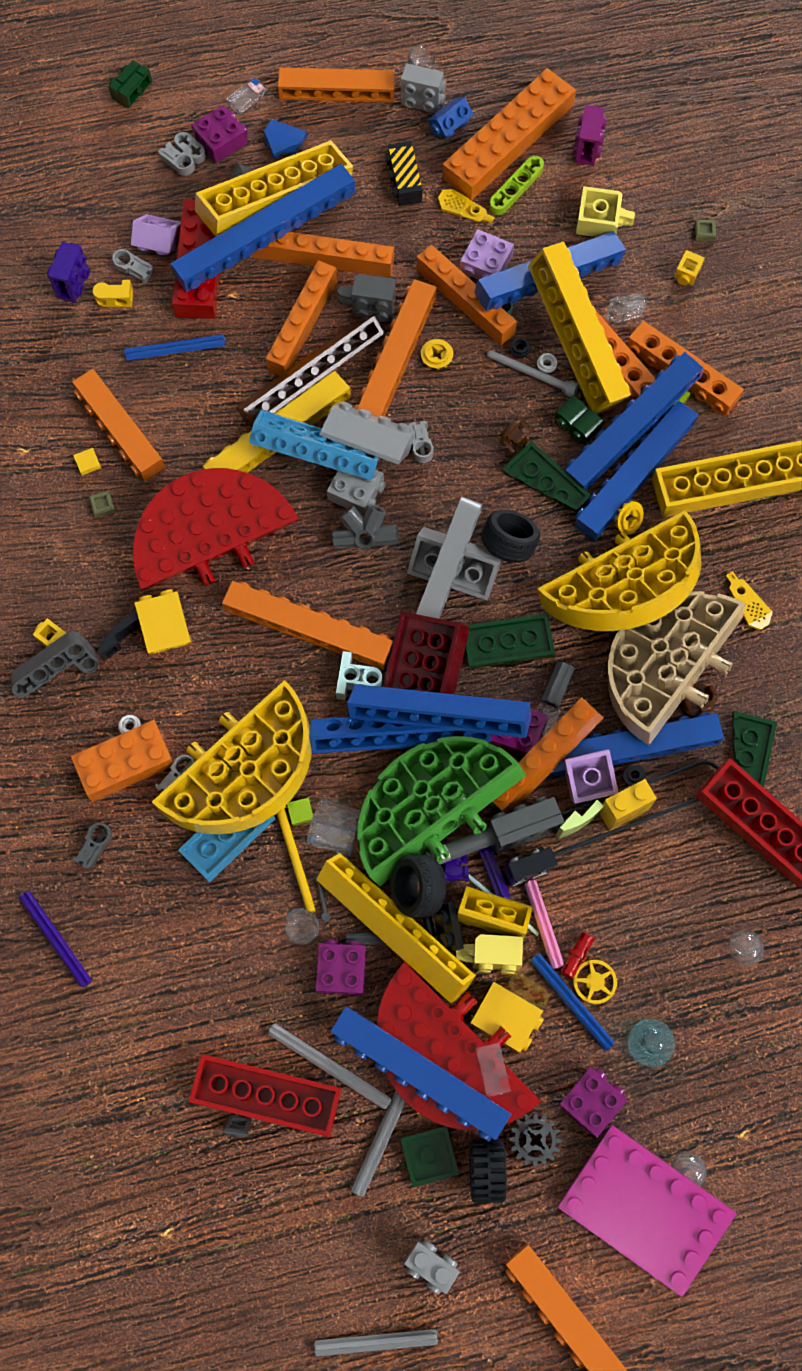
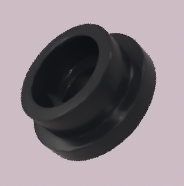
M517 338L511 343L510 352L514 357L524 358L530 353V344L524 338Z
M638 765L628 766L623 773L624 782L628 786H632L646 778L645 771ZM636 772L639 777L634 779L631 777V773Z

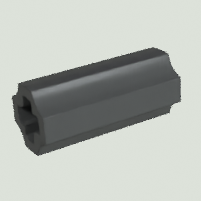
M557 661L541 699L543 705L552 709L559 708L575 668L573 666Z

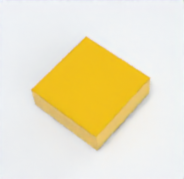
M93 448L73 455L81 475L101 469Z

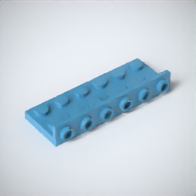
M264 410L260 411L253 423L249 439L250 444L368 480L373 479L379 457L320 436L322 428Z

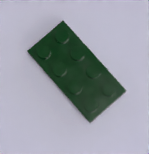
M548 613L466 625L470 627L465 647L469 669L555 657Z

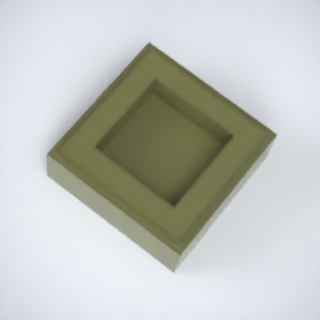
M695 220V241H715L716 221Z
M109 491L89 496L95 518L116 512Z

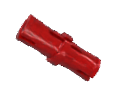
M581 932L576 945L568 952L569 957L560 971L563 976L571 980L574 979L582 962L584 963L587 959L588 950L595 940L593 936Z

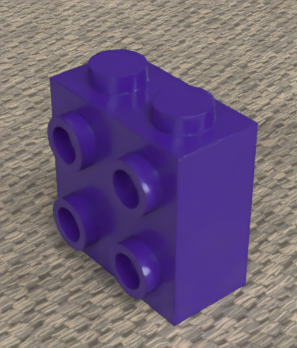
M62 242L59 249L55 251L54 262L48 268L47 277L58 299L76 303L78 296H81L83 292V284L85 279L89 277L90 268L87 265L86 256H84L81 246L75 243Z

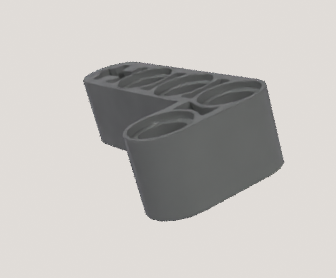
M70 631L10 674L13 694L18 697L29 695L73 663L84 673L96 671L99 666L96 650L80 633Z

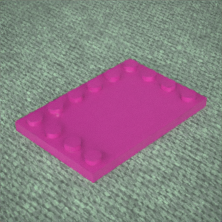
M612 1124L558 1204L559 1209L681 1297H683L737 1214L736 1211Z

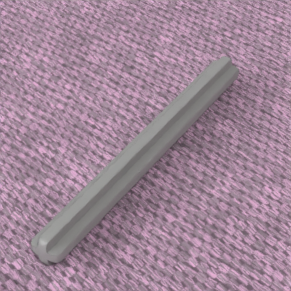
M273 1024L270 1027L268 1034L382 1109H386L389 1106L391 1098L277 1024Z

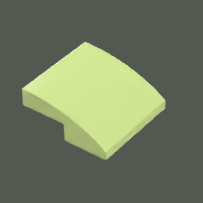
M596 800L583 816L574 811L555 836L559 839L579 831L597 816L604 805Z

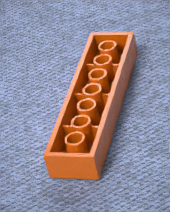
M546 68L443 163L442 179L472 201L574 106L576 89Z

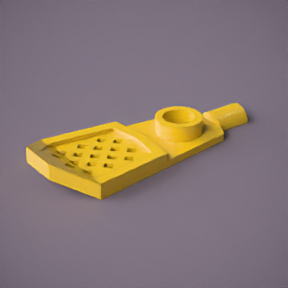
M454 189L442 190L438 197L443 212L477 222L484 220L491 224L495 219L494 216L487 214L485 208Z
M733 571L727 574L726 577L731 583L729 589L733 597L745 603L743 617L747 625L759 631L767 627L770 623L772 610L745 580L738 579ZM742 589L744 594H739L737 590Z

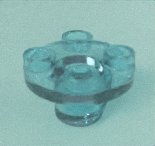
M656 1019L641 1020L629 1031L627 1037L628 1052L637 1063L643 1066H661L673 1055L675 1049L674 1035L670 1028L662 1021Z

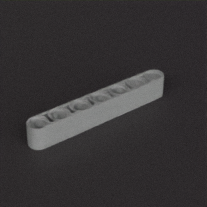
M461 497L416 614L440 619L483 504Z

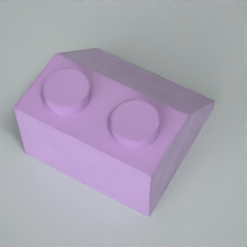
M146 214L133 221L131 245L137 246V249L141 251H149L150 249L155 250L159 255H168L176 249L181 222Z
M609 749L564 759L570 799L574 804L619 793Z

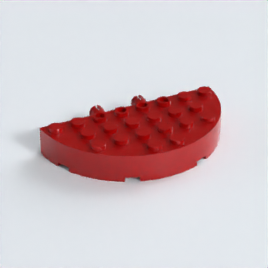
M210 468L183 475L169 483L155 495L139 520L134 537L133 561L140 588L143 592L192 569L197 570L203 586L209 585L206 576H208L210 583L216 581L208 565L210 561L233 551L236 552L242 568H247L248 564L245 558L249 566L255 564L247 548L248 544L297 523L299 518L287 499L278 490L250 473L229 468Z
M404 962L396 971L384 992L379 1008L377 1026L511 1112L512 1115L507 1124L533 1110L541 1100L497 1056L498 1053L496 1051L512 1036L506 1032L499 1038L506 1031L500 1026L487 1041H482L463 1021V1016L478 1002L466 992L453 1007H449ZM389 1070L387 1071L386 1075L397 1093L422 1116L450 1128L479 1130L472 1124H470L469 1128L456 1120L458 1115L452 1111H449L448 1114L435 1106L437 1101L430 1097L427 1100L423 1099L415 1093L417 1088L409 1083L407 1087L394 1079L396 1076Z

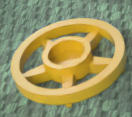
M586 961L581 964L573 979L574 990L587 1003H604L616 991V974L603 961ZM593 964L604 966L608 972L602 975L595 972ZM589 965L590 974L586 978H577L580 970ZM610 974L613 979L611 992L604 986V979ZM577 982L586 984V987L589 989L587 998L580 992ZM599 990L608 995L601 1000H591L593 993Z

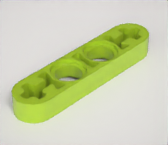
M529 157L491 197L489 209L493 214H504L542 174L544 161L541 157ZM525 176L528 180L521 182L518 180V177ZM507 189H514L516 193L509 195L505 191Z

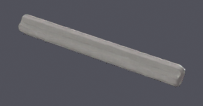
M397 1091L393 1095L351 1189V1192L357 1196L364 1197L406 1102Z
M435 1329L316 1340L314 1352L315 1356L319 1357L437 1345L438 1337Z

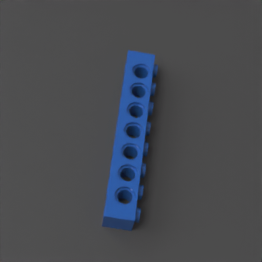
M350 717L311 719L310 742L313 754L416 747L422 743L429 744L436 742L438 738L451 736L474 737L491 742V734L350 719Z

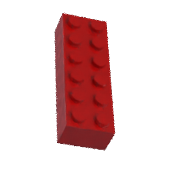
M184 199L177 259L215 238V235L195 212V200ZM220 273L215 278L208 279L200 284L198 288L191 289L188 292L184 290L175 278L172 300L175 317L216 319Z
M731 758L723 762L694 796L797 887H802V821Z
M201 1054L189 1102L331 1138L342 1088Z

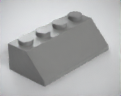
M338 402L331 408L320 436L399 465L409 454L416 431L407 424H396L391 422V419L388 417H377L372 415L369 410H358L347 402Z
M423 527L417 535L407 574L429 581L447 534ZM469 542L452 589L488 601L502 560L492 555L485 547Z

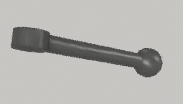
M316 875L314 881L317 883L323 912L321 918L324 922H328L330 914L327 913L323 887L316 880L318 877Z

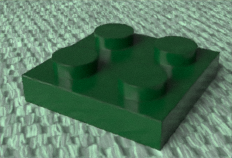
M446 1126L400 1138L412 1187L460 1175Z

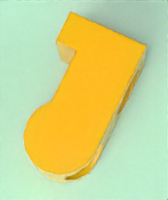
M122 280V285H108L101 282L93 287V295L99 306L132 307L133 287L130 280Z

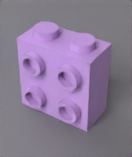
M477 229L461 259L460 270L467 277L476 279L501 272L507 268L513 256L514 244Z

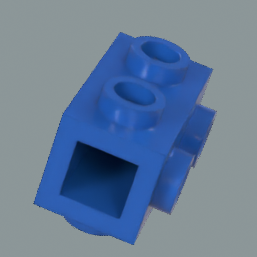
M458 97L450 101L427 121L433 135L449 138L455 133V129L466 125L469 122L468 119L474 114L466 98Z

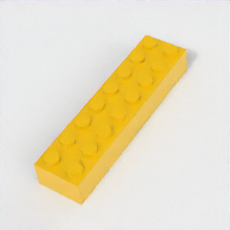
M330 140L197 192L195 212L216 237L339 164H342L352 176L353 165Z
M565 242L545 247L528 264V268L590 410L598 415L614 409L631 396L629 385L625 382L621 373V367L616 362L613 349L604 334V328L599 323L596 310L589 300L587 289L583 286L579 277V271L572 261L570 250L566 247Z
M802 440L655 469L652 483L662 517L677 515L683 511L688 513L802 490Z

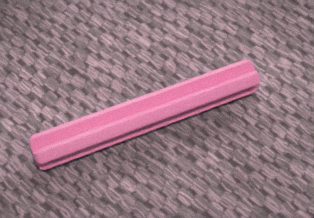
M529 880L525 882L524 886L530 904L533 907L532 910L550 965L553 969L561 968L564 966V962L537 881Z

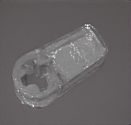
M641 293L613 297L610 300L606 313L607 319L612 323H619L644 315V308L647 307L645 295Z

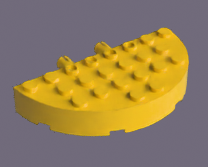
M683 511L632 539L626 533L621 532L623 538L619 534L615 537V543L619 546L596 558H593L589 552H584L587 556L586 558L582 553L578 558L579 563L582 564L581 566L538 588L541 606L550 615L563 623L593 631L631 629L651 623L665 616L689 596L700 575V538L694 521L686 511Z
M285 680L239 722L230 712L224 713L227 718L225 719L221 716L219 722L229 731L207 752L197 742L191 743L196 751L190 746L187 747L186 752L196 762L152 801L162 815L176 825L194 832L230 834L244 831L265 822L288 804L306 777L311 761L312 747L310 742L311 727L298 696Z

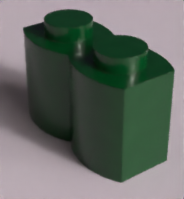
M575 396L570 397L555 412L556 424L561 429L570 431L572 438L583 444H586L603 426V420Z

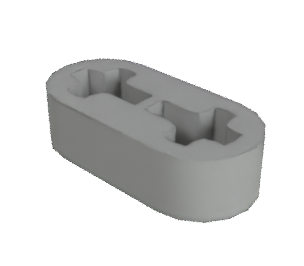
M187 132L176 134L174 138L176 149L181 153L184 151L191 155L194 164L203 163L206 158L204 147Z

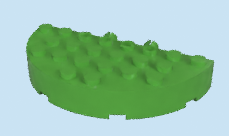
M465 736L438 738L436 742L429 744L422 743L395 759L379 775V781L373 790H369L359 816L357 833L360 843L359 853L369 877L380 887L391 879L393 869L401 858L408 855H422L427 850H430L439 863L443 862L444 860L440 853L447 859L449 852L440 841L465 822L468 823L474 834L481 833L477 825L484 831L487 825L477 813L527 776L519 763L502 748L489 744L488 741Z

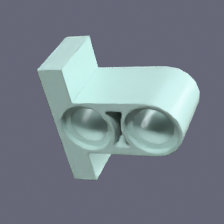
M343 651L336 689L337 699L346 700L347 689L353 690L355 684L382 687V674L379 669L352 664V652ZM352 673L356 675V678L354 680H347L345 676ZM374 676L378 681L376 683H369L367 679Z

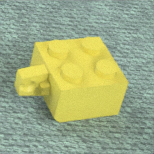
M583 186L576 234L599 237L613 231L617 234L618 227L633 225L635 212L621 208V192Z
M480 934L475 939L474 944H464V949L456 951V958L459 961L473 964L472 968L477 969L478 973H491V970H501V974L514 975L522 966L523 937Z

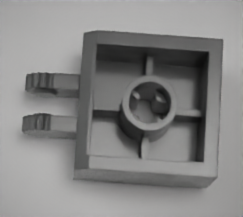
M359 274L354 278L353 287L341 286L338 288V302L341 305L352 307L353 317L360 319L364 315H373L379 322H392L396 305V279Z

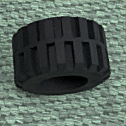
M472 1139L470 1142L469 1175L470 1193L473 1203H504L507 1173L505 1146L502 1139H491L490 1142L486 1139Z

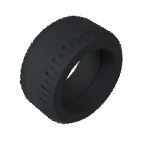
M499 510L493 512L487 518L481 532V540L485 548L495 557L507 562L519 563L527 561L532 557L540 541V532L535 523L525 515L512 510Z
M408 855L401 858L394 867L391 876V894L398 910L407 917H428L440 910L445 900L447 885L445 873L439 862L429 855ZM418 880H419V893H418V887H417V882H418Z

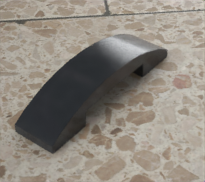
M137 611L120 621L104 638L98 649V653L103 661L122 650L118 642L141 627Z

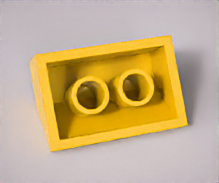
M466 886L457 916L458 921L467 926L479 927L487 932L498 933L504 936L523 937L524 940L533 907Z

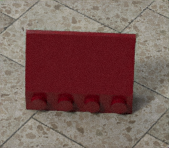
M401 611L383 687L455 694L470 627L457 622Z

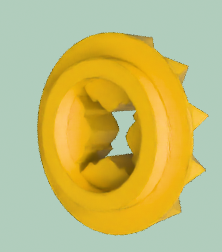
M433 339L426 342L421 349L423 364L428 365L429 369L436 368L439 370L442 367L446 368L450 362L452 363L453 349L451 345L441 339ZM433 351L437 354L441 353L439 359L438 357L433 358Z
M630 500L629 503H623V508L618 509L619 515L615 517L617 520L615 526L619 529L618 531L624 532L627 535L634 533L640 527L644 516L641 504ZM630 514L633 516L626 520V517Z

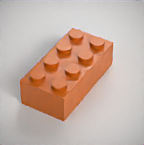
M155 720L71 756L84 790L92 802L167 770L174 763Z

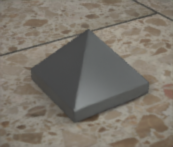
M236 163L229 180L251 172L254 168Z
M229 1115L223 1133L236 1139L245 1138L248 1135L252 1119Z

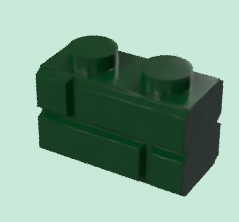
M134 60L128 65L123 66L117 78H113L109 83L108 88L112 99L129 109L153 82L151 72Z

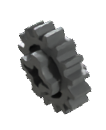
M533 1113L532 1119H530L526 1114L524 1115V1122L516 1120V1124L519 1126L517 1129H510L515 1134L514 1137L509 1138V1141L515 1144L510 1150H517L518 1154L515 1158L518 1160L523 1157V1165L527 1166L529 1161H532L533 1167L536 1168L538 1161L543 1166H546V1159L554 1161L555 1158L552 1153L560 1152L555 1147L556 1143L562 1142L561 1139L555 1136L560 1130L552 1129L555 1122L547 1123L546 1115L538 1119L537 1113ZM537 1123L542 1125L539 1130H532L528 1124ZM521 1132L524 1135V1145L522 1147L519 1144ZM529 1134L540 1136L538 1140L540 1146L530 1145L532 1139ZM548 1134L551 1137L550 1148L546 1145V1136ZM532 1150H538L542 1156L531 1157L527 1154Z

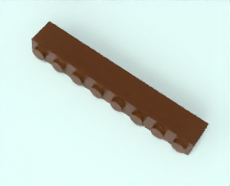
M362 316L239 404L236 409L246 425L253 426L261 410L275 413L383 335L384 332L375 316Z

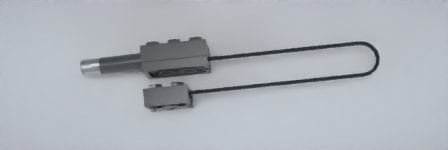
M708 760L698 761L647 780V783H653L702 764L710 765L716 770L719 766ZM613 795L606 796V797H602V798L597 799V800H598L599 802H602V801H605V799H607V798H609V797H611V796H613ZM544 796L536 799L531 806L526 807V804H522L513 808V812L505 815V812L498 813L492 816V820L489 821L484 831L480 830V834L472 833L443 844L444 848L449 852V857L445 859L440 853L444 861L439 864L441 865L489 846L492 847L494 854H498L556 832L565 823L563 816L592 806L596 800L561 813L555 798L547 799ZM695 798L554 853L551 848L544 850L543 847L532 850L531 854L525 858L522 855L515 856L509 859L510 862L506 863V867L502 871L507 886L511 888L550 873L558 865L555 856L700 800ZM427 850L425 852L426 855L432 856L434 858L430 850Z

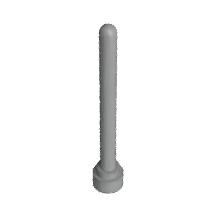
M489 350L487 352L488 358L562 389V392L567 397L575 396L578 390L579 383L573 380L564 382L495 351Z

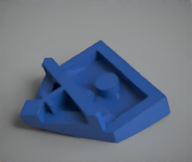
M271 120L264 130V145L270 148L273 158H278L282 153L294 155L297 152V148L306 140L307 131Z

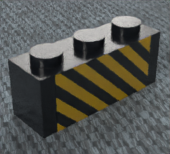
M412 142L388 144V153H385L386 165L391 167L389 178L390 182H394L395 185L392 186L394 198L398 199L399 206L422 202V186Z

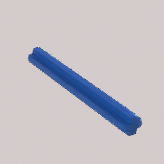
M223 334L126 348L124 349L126 360L129 361L225 346V337Z
M536 954L530 960L531 964L605 1051L614 1045L613 1039L543 956Z

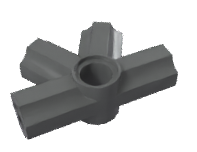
M369 504L364 518L355 506H352L339 516V519L347 529L333 530V545L335 549L356 547L368 549L371 546L398 544L399 531L397 524L381 525L387 511L378 505ZM366 533L371 539L365 540L361 534Z

